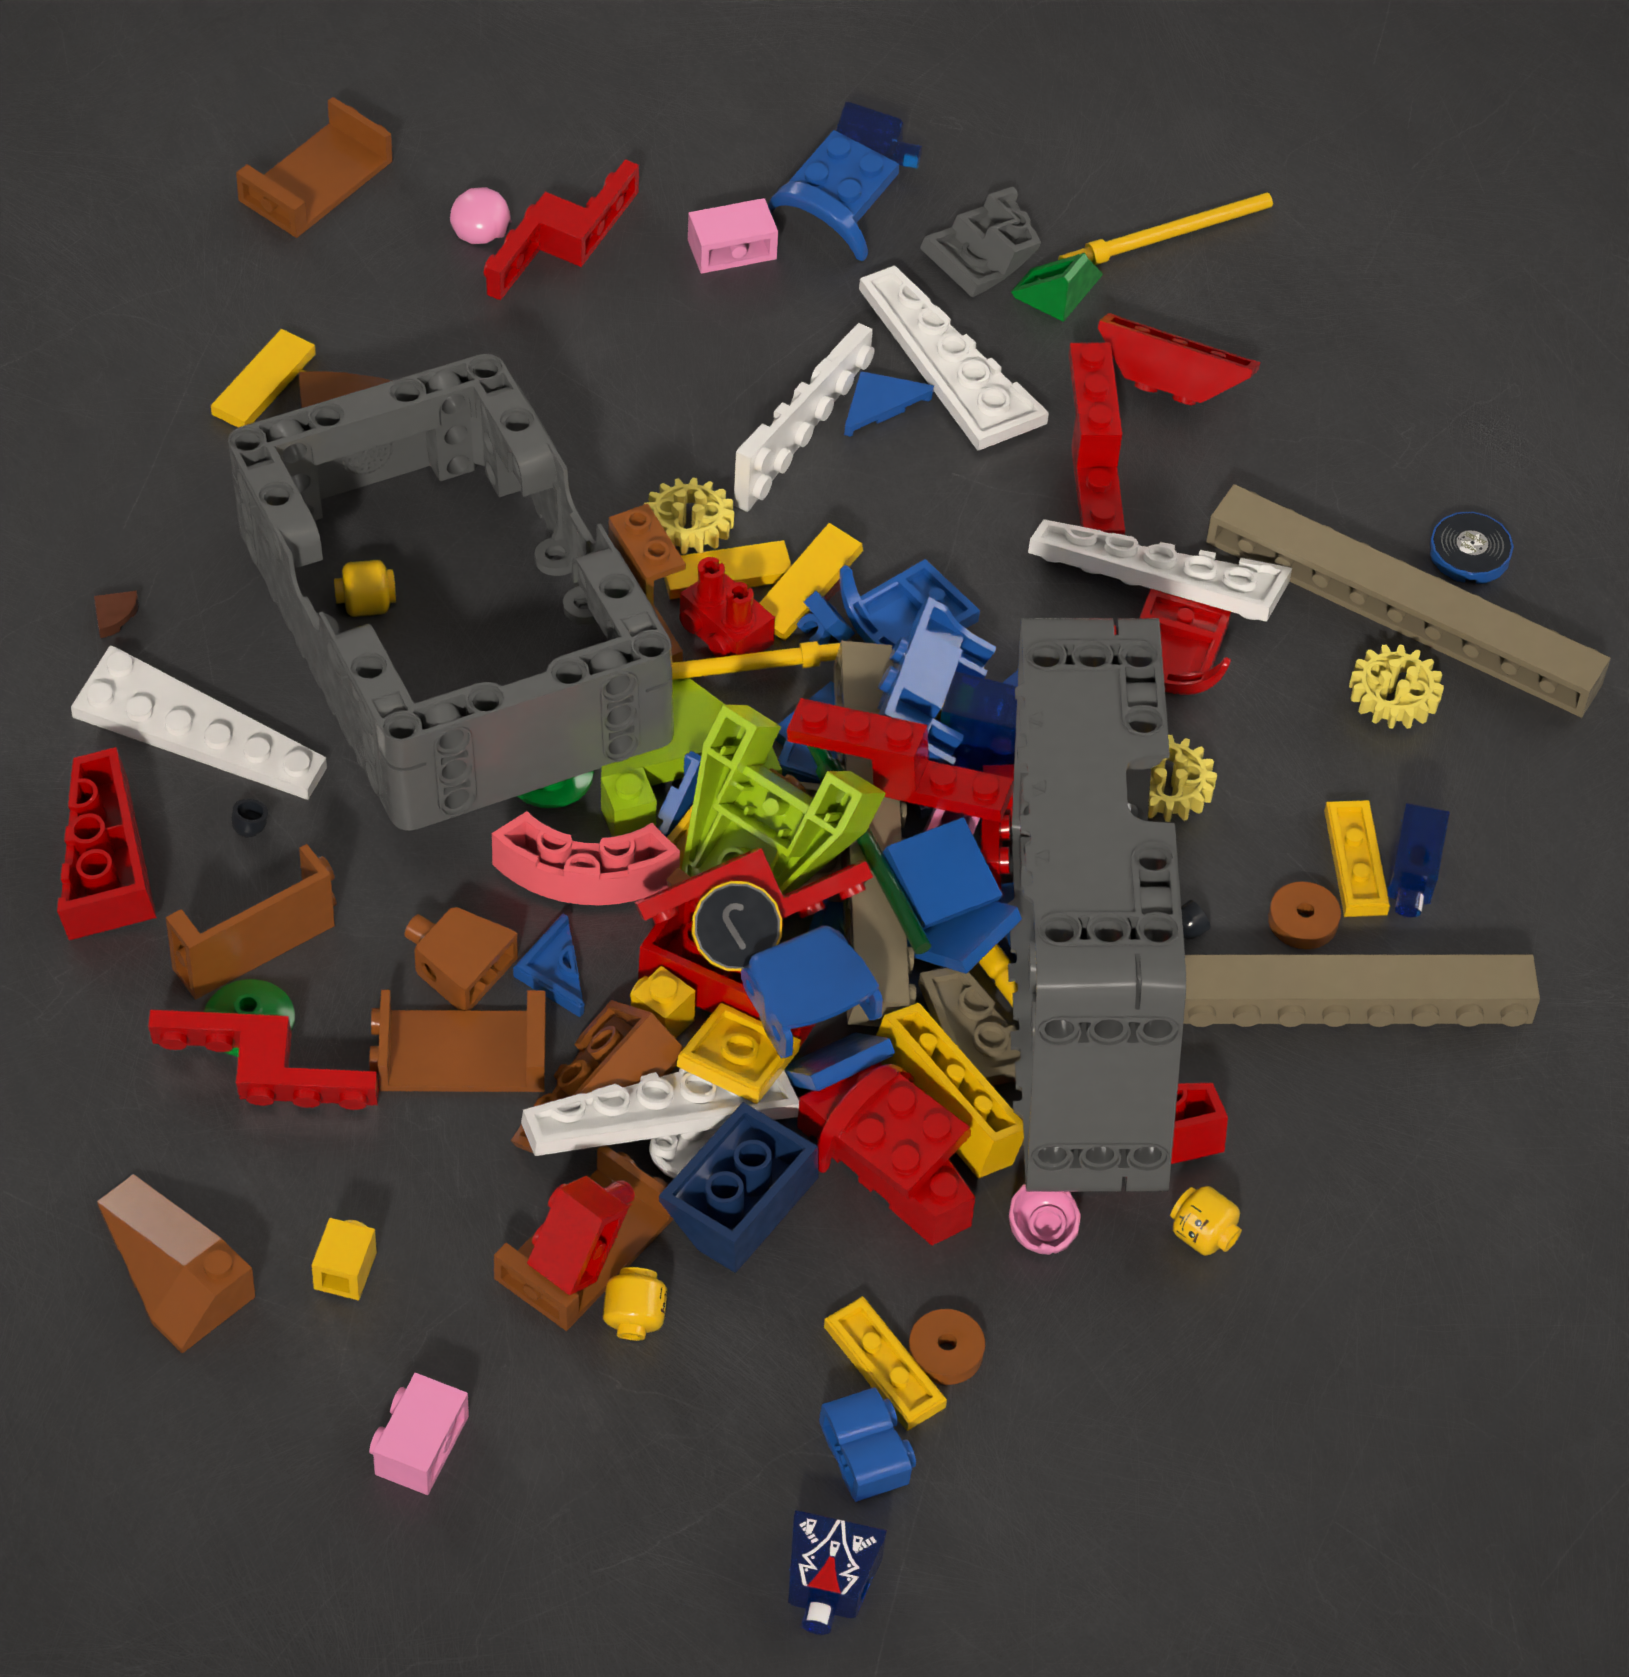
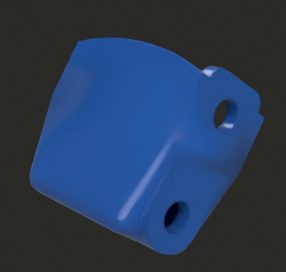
M821 926L756 953L751 957L749 966L741 969V979L745 991L757 1010L765 1033L780 1058H787L793 1055V1034L791 1029L827 1020L860 1004L869 1020H876L882 1017L883 998L879 990V984L864 960L848 944L842 933L830 926Z

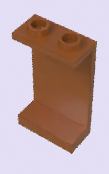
M334 97L328 100L329 124L263 175L248 164L236 172L238 201L295 238H298L392 162L391 133L382 125L375 124L358 113L352 106H347Z
M648 503L610 516L608 537L620 552L668 634L672 645V663L683 662V650L654 605V581L685 570L686 563Z
M308 844L299 847L302 881L201 934L182 909L166 917L172 969L195 1000L335 926L333 907L337 905V902L332 892L331 884L335 876L332 867L325 857H317Z
M381 990L380 1008H372L371 1034L379 1035V1046H370L369 1059L370 1071L378 1073L379 1091L545 1092L546 991L527 990V1011L391 1010L390 990Z
M606 1145L600 1146L597 1149V1170L589 1178L603 1188L610 1186V1184L617 1180H623L632 1186L635 1197L634 1201L630 1202L632 1205L628 1209L618 1232V1237L615 1239L616 1242L610 1250L596 1283L569 1296L529 1266L527 1262L534 1248L532 1244L534 1234L518 1250L505 1243L494 1254V1279L565 1331H568L605 1292L608 1280L613 1276L619 1275L622 1268L629 1267L674 1220L659 1202V1195L668 1184L658 1177H650L640 1170L627 1154L623 1152L616 1153Z

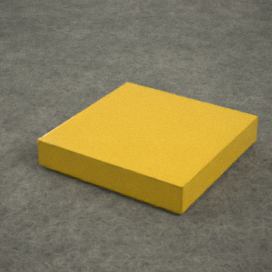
M720 1003L680 1052L676 1066L758 1104L798 1053L801 1040L793 1036V1055L787 1058H780L765 1033L760 1020Z

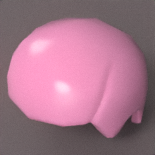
M487 187L471 188L459 195L451 208L450 222L457 236L470 244H486L495 238H503L508 224L512 222L506 200L499 192Z
M1024 1184L1012 1197L1009 1211L1011 1230L1017 1241L1026 1249L1039 1254H1057L1067 1249L1077 1237L1081 1214L1070 1192H1026V1185Z

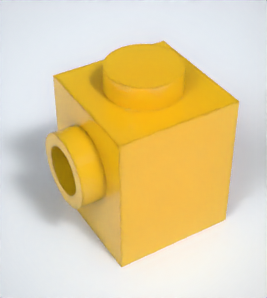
M660 966L650 977L644 976L634 985L630 993L631 1006L652 1012L665 1028L677 1038L694 1022L696 991L663 966Z
M329 1218L312 1262L314 1289L359 1300L377 1254L375 1229L369 1228L356 1220L341 1221Z

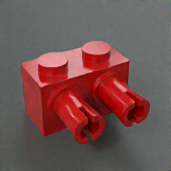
M715 557L702 559L697 566L698 581L680 593L679 620L683 627L689 633L700 637L716 657L763 652L773 645L775 617L753 598V590L751 588L748 589L747 584L735 582L725 574V566L723 563L719 564V559Z
M584 1176L569 1184H561L552 1193L548 1201L550 1210L545 1222L537 1229L532 1238L534 1248L527 1264L569 1296L596 1283L610 1250L616 1242L615 1239L618 1237V1232L628 1209L632 1205L630 1202L634 1201L635 1193L632 1186L623 1180H617L610 1184V1186L603 1188L588 1176Z

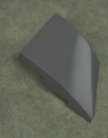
M1013 186L989 194L983 207L957 215L951 228L925 236L920 247L971 297L987 291L1006 279L1040 247L1041 241L1036 231L1030 225L1031 220L1028 213L1021 211L1016 202L1018 192Z

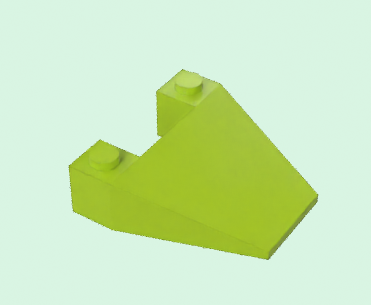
M690 678L673 680L674 736L668 745L630 757L624 761L601 766V810L612 837L634 832L650 823L656 826L657 800L651 786L684 778L685 755L690 753V751L700 756L702 755L703 743L722 706L725 704ZM771 747L762 766L767 769L773 768L782 775V768L773 747Z
M723 705L703 743L681 870L692 877L758 847L762 848L782 895L799 888L867 831L886 793L852 771H827L815 797L812 798L762 766L781 726L748 705Z

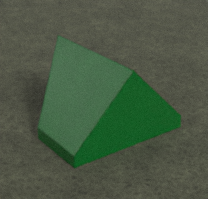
M1085 253L1031 268L1011 293L1015 299L1064 322L1101 278L1103 273L1089 260Z

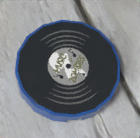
M1458 512L1443 518L1434 527L1430 542V555L1432 562L1440 572L1453 580L1464 583L1465 579L1476 580L1475 584H1480L1499 578L1508 569L1514 546L1511 535L1500 522L1488 515L1476 512Z

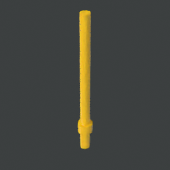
M1267 192L1106 242L1103 239L1086 243L1083 249L1060 255L1058 260L1085 253L1094 265L1109 261L1111 256L1271 208L1273 206L1272 197Z
M817 641L804 642L799 644V648L672 663V680L802 664V668L819 667L820 662L836 660L841 642L818 645Z

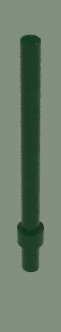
M807 746L817 765L816 774L821 783L827 771H845L840 761L833 759L829 750ZM868 827L867 831L856 841L915 954H923L931 948V943L870 827Z

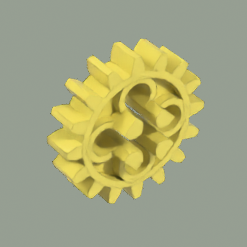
M677 478L675 479V486L670 487L662 483L660 484V493H649V502L647 503L674 546L680 547L681 554H686L688 549L695 547L696 551L700 554L703 553L704 545L708 544L716 549L719 547V538L728 540L730 529L734 528L733 500L726 499V490L724 489L713 491V482L708 481L701 486L698 485L697 478H692L689 484H683ZM694 503L692 507V528L685 529L686 504Z
M1382 645L1379 655L1369 649L1366 652L1365 660L1358 659L1356 661L1349 687L1352 688L1351 701L1360 702L1358 711L1360 714L1372 712V722L1375 724L1383 718L1388 720L1389 728L1393 729L1396 721H1402L1403 725L1408 729L1411 728L1414 718L1424 724L1427 721L1428 713L1435 714L1437 712L1444 685L1440 684L1442 673L1441 671H1432L1434 664L1432 659L1423 662L1419 660L1421 652L1419 650H1415L1409 655L1405 653L1404 645H1399L1396 652H1391L1387 645ZM1406 672L1405 680L1401 679L1397 684L1399 673ZM1396 688L1394 700L1387 701V694H1391Z
M1168 735L1170 757L1163 759L1159 765L1151 768L1148 817L1153 818L1157 812L1163 813L1165 822H1170L1172 814L1178 813L1184 821L1188 820L1190 809L1200 814L1203 811L1204 802H1211L1217 773L1212 772L1213 759H1203L1204 748L1202 746L1191 750L1189 748L1190 739L1185 738L1181 744L1174 743L1173 736ZM1166 760L1174 762L1171 777V786L1173 787L1171 796L1164 794L1167 777L1165 769Z

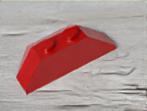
M1111 313L1100 319L1098 324V330L1105 343H1111L1112 356L1125 379L1135 381L1134 386L1143 391L1155 393L1159 389L1171 393L1175 401L1187 405H1195L1196 402L1202 403L1251 378L1259 370L1261 362L1155 329Z

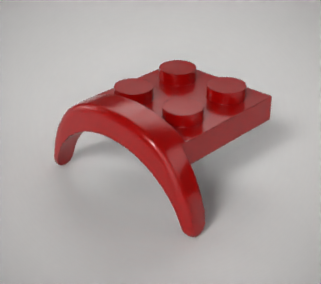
M1155 589L1150 590L1139 618H1159L1165 692L1181 695L1202 693L1222 679L1230 665L1231 659L1225 657L1214 668L1213 665L1230 623L1231 611ZM1114 625V635H1116V625Z
M886 1064L874 1069L863 1077L842 1098L830 1114L817 1144L818 1171L825 1173L829 1169L833 1153L837 1145H839L903 1196L910 1199L971 1136L970 1126L913 1084L914 1077L904 1068L895 1064Z

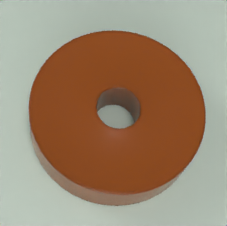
M1293 882L1280 888L1273 896L1268 914V922L1274 935L1283 943L1298 949H1315L1326 945L1334 938L1340 922L1341 909L1336 897L1323 886L1311 882ZM1305 913L1308 914L1310 917H1302L1299 914Z
M952 1309L931 1311L923 1315L911 1330L908 1352L934 1383L953 1385L964 1382L979 1370L983 1362L985 1351L983 1331L973 1318L963 1312ZM943 1343L951 1344L954 1347V1349L943 1350L939 1347V1345Z

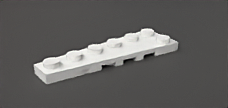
M896 266L860 278L859 290L928 384L934 385V392L977 451L1047 424L1049 415L1047 410L1018 382L1012 384L1001 373V366L993 358L987 360L976 349V342L967 334L961 335L951 326V319L938 306L933 305L930 299Z
M858 323L814 369L810 385L801 382L794 390L790 406L783 402L774 411L775 419L772 425L769 427L761 424L738 448L735 463L734 506L748 512L758 499L763 500L770 491L772 481L779 472L785 473L790 466L796 450L800 446L805 447L808 444L814 427L820 420L825 421L829 417L834 402L840 394L846 395L853 384L855 375L860 369L865 370L871 363L874 356V348L871 347L873 329Z
M1044 519L1030 538L1028 553L1041 556L1049 562L1065 563L1079 567L1087 573L1103 574L1120 579L1128 585H1141L1238 613L1249 620H1262L1265 622L1269 619L1289 584L1292 571L1290 567L1240 558L1239 564L1215 560L1216 553L1204 550L1199 551V556L1177 553L1175 545L1163 542L1148 547L1138 545L1137 539L1132 536L1106 533L1096 529Z
M109 646L71 706L73 718L309 800L327 769L326 757L113 646Z
M680 1068L679 1072L659 1077L656 1072L641 1076L640 1083L627 1087L612 1084L595 1089L587 1094H577L524 1109L521 1124L534 1156L718 1129L742 1102H745L773 1120L798 1117L799 1100L785 1070L760 1102L755 1104Z

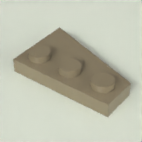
M949 968L920 973L918 985L931 1017L992 1086L1016 1081L1015 1062L1020 1061L1021 1058L1018 1050H1011L1010 1032L1018 1031L1019 1029L1014 1024L1009 1026L994 1009L995 1002L969 972L965 974Z

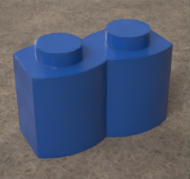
M876 1387L822 1404L819 1422L832 1454L838 1462L844 1482L855 1502L909 1484L912 1468L916 1466V1458L910 1442L907 1439L901 1440L894 1429L897 1426V1416L894 1406L888 1398L883 1400Z

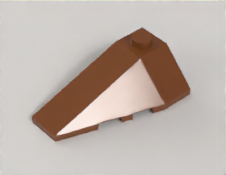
M611 1000L575 1042L574 1045L580 1051L570 1065H560L554 1074L557 1086L553 1092L539 1098L533 1107L577 1094H587L595 1089L612 1084L621 1087L640 1083L641 1076L654 1072L659 1077L666 1076L675 1068L678 1055L684 1047L652 1012ZM521 1124L511 1142L516 1147L533 1153Z
M131 1175L97 1201L98 1208L117 1249L120 1250L129 1270L130 1278L141 1296L151 1323L182 1354L255 1298L252 1267L221 1237L136 1175Z

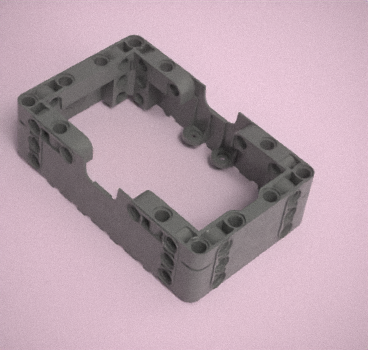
M493 354L476 355L241 426L229 434L228 445L241 536L254 564L258 567L267 584L273 602L277 603L289 631L293 633L296 646L302 657L306 658L309 669L319 688L323 690L327 705L333 716L336 715L340 728L349 745L354 749L358 764L361 768H364L373 791L379 797L391 822L396 827L409 831L420 829L600 769L601 766L624 761L630 757L662 748L673 740L672 645L670 638L628 565L611 542L601 524L597 525L596 541L593 539L573 504L566 465L523 391L516 384L504 362L499 357ZM477 464L485 466V474L499 497L518 491L522 492L523 497L530 495L537 514L540 518L543 517L547 529L552 535L551 538L540 542L535 549L534 555L537 568L551 576L572 573L573 582H578L580 586L572 588L564 595L563 610L565 616L576 624L588 625L598 623L609 641L560 656L548 665L547 672L504 686L491 682L477 683L414 704L373 627L370 624H366L339 633L337 621L323 612L316 613L308 596H302L297 583L295 568L323 560L321 540L314 521L323 518L321 499L428 466L432 467L439 481H443L475 471ZM553 557H559V558H561L560 560H556V561H555V560H551ZM587 605L588 609H580V607Z
M1021 618L1018 687L1015 688L1017 711L1012 805L1014 899L1008 905L1018 907L1022 920L1010 931L1011 952L1016 954L1017 962L1008 964V982H1016L1018 985V991L1012 993L1013 1020L1019 1022V1030L1011 1031L1010 1037L1011 1050H1018L1021 1058L1020 1061L1015 1062L1016 1089L1022 1091V1099L1020 1101H1013V1112L1023 1119L1026 1192H1121L1122 1177H1124L1125 1192H1168L1186 999V965L1175 823L1147 821L1151 768L1159 765L1163 759L1170 757L1159 618H1117L1116 635H1114L1113 618Z

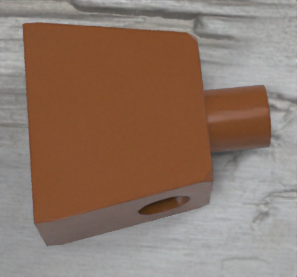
M458 907L450 908L436 924L417 914L410 920L405 929V937L417 944L414 949L415 970L417 974L458 1010L471 1011L518 959L517 932Z

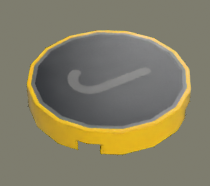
M729 881L713 887L699 900L692 917V937L697 950L710 964L726 971L741 972V969L749 966V961L753 955L779 944L782 937V917L777 903L764 889L749 882Z

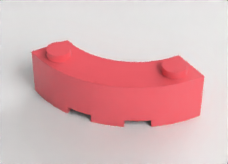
M526 811L492 833L493 866L525 889L546 898L566 903L599 906L643 899L668 888L666 879L677 867H680V850L653 823L628 834L602 838L600 843H583L572 841L571 835L544 825Z

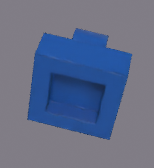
M817 591L804 601L813 614L803 616L798 621L797 626L805 634L818 626L816 634L809 639L810 642L817 641L818 645L827 644L831 635L839 642L841 640L847 641L855 634L836 608Z

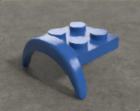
M833 130L790 181L775 192L768 203V208L772 214L777 206H793L815 215L832 227L846 241L857 260L864 261L868 255V248L863 234L856 223L899 174V163Z
M926 559L862 596H859L852 569L847 565L840 569V590L846 614L854 629L865 643L892 645L893 650L900 637L908 638L917 612L928 597L947 606L954 618L965 629L979 620L980 610Z

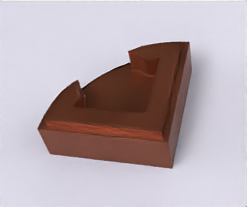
M137 590L94 596L100 638L118 633L120 627L137 613Z

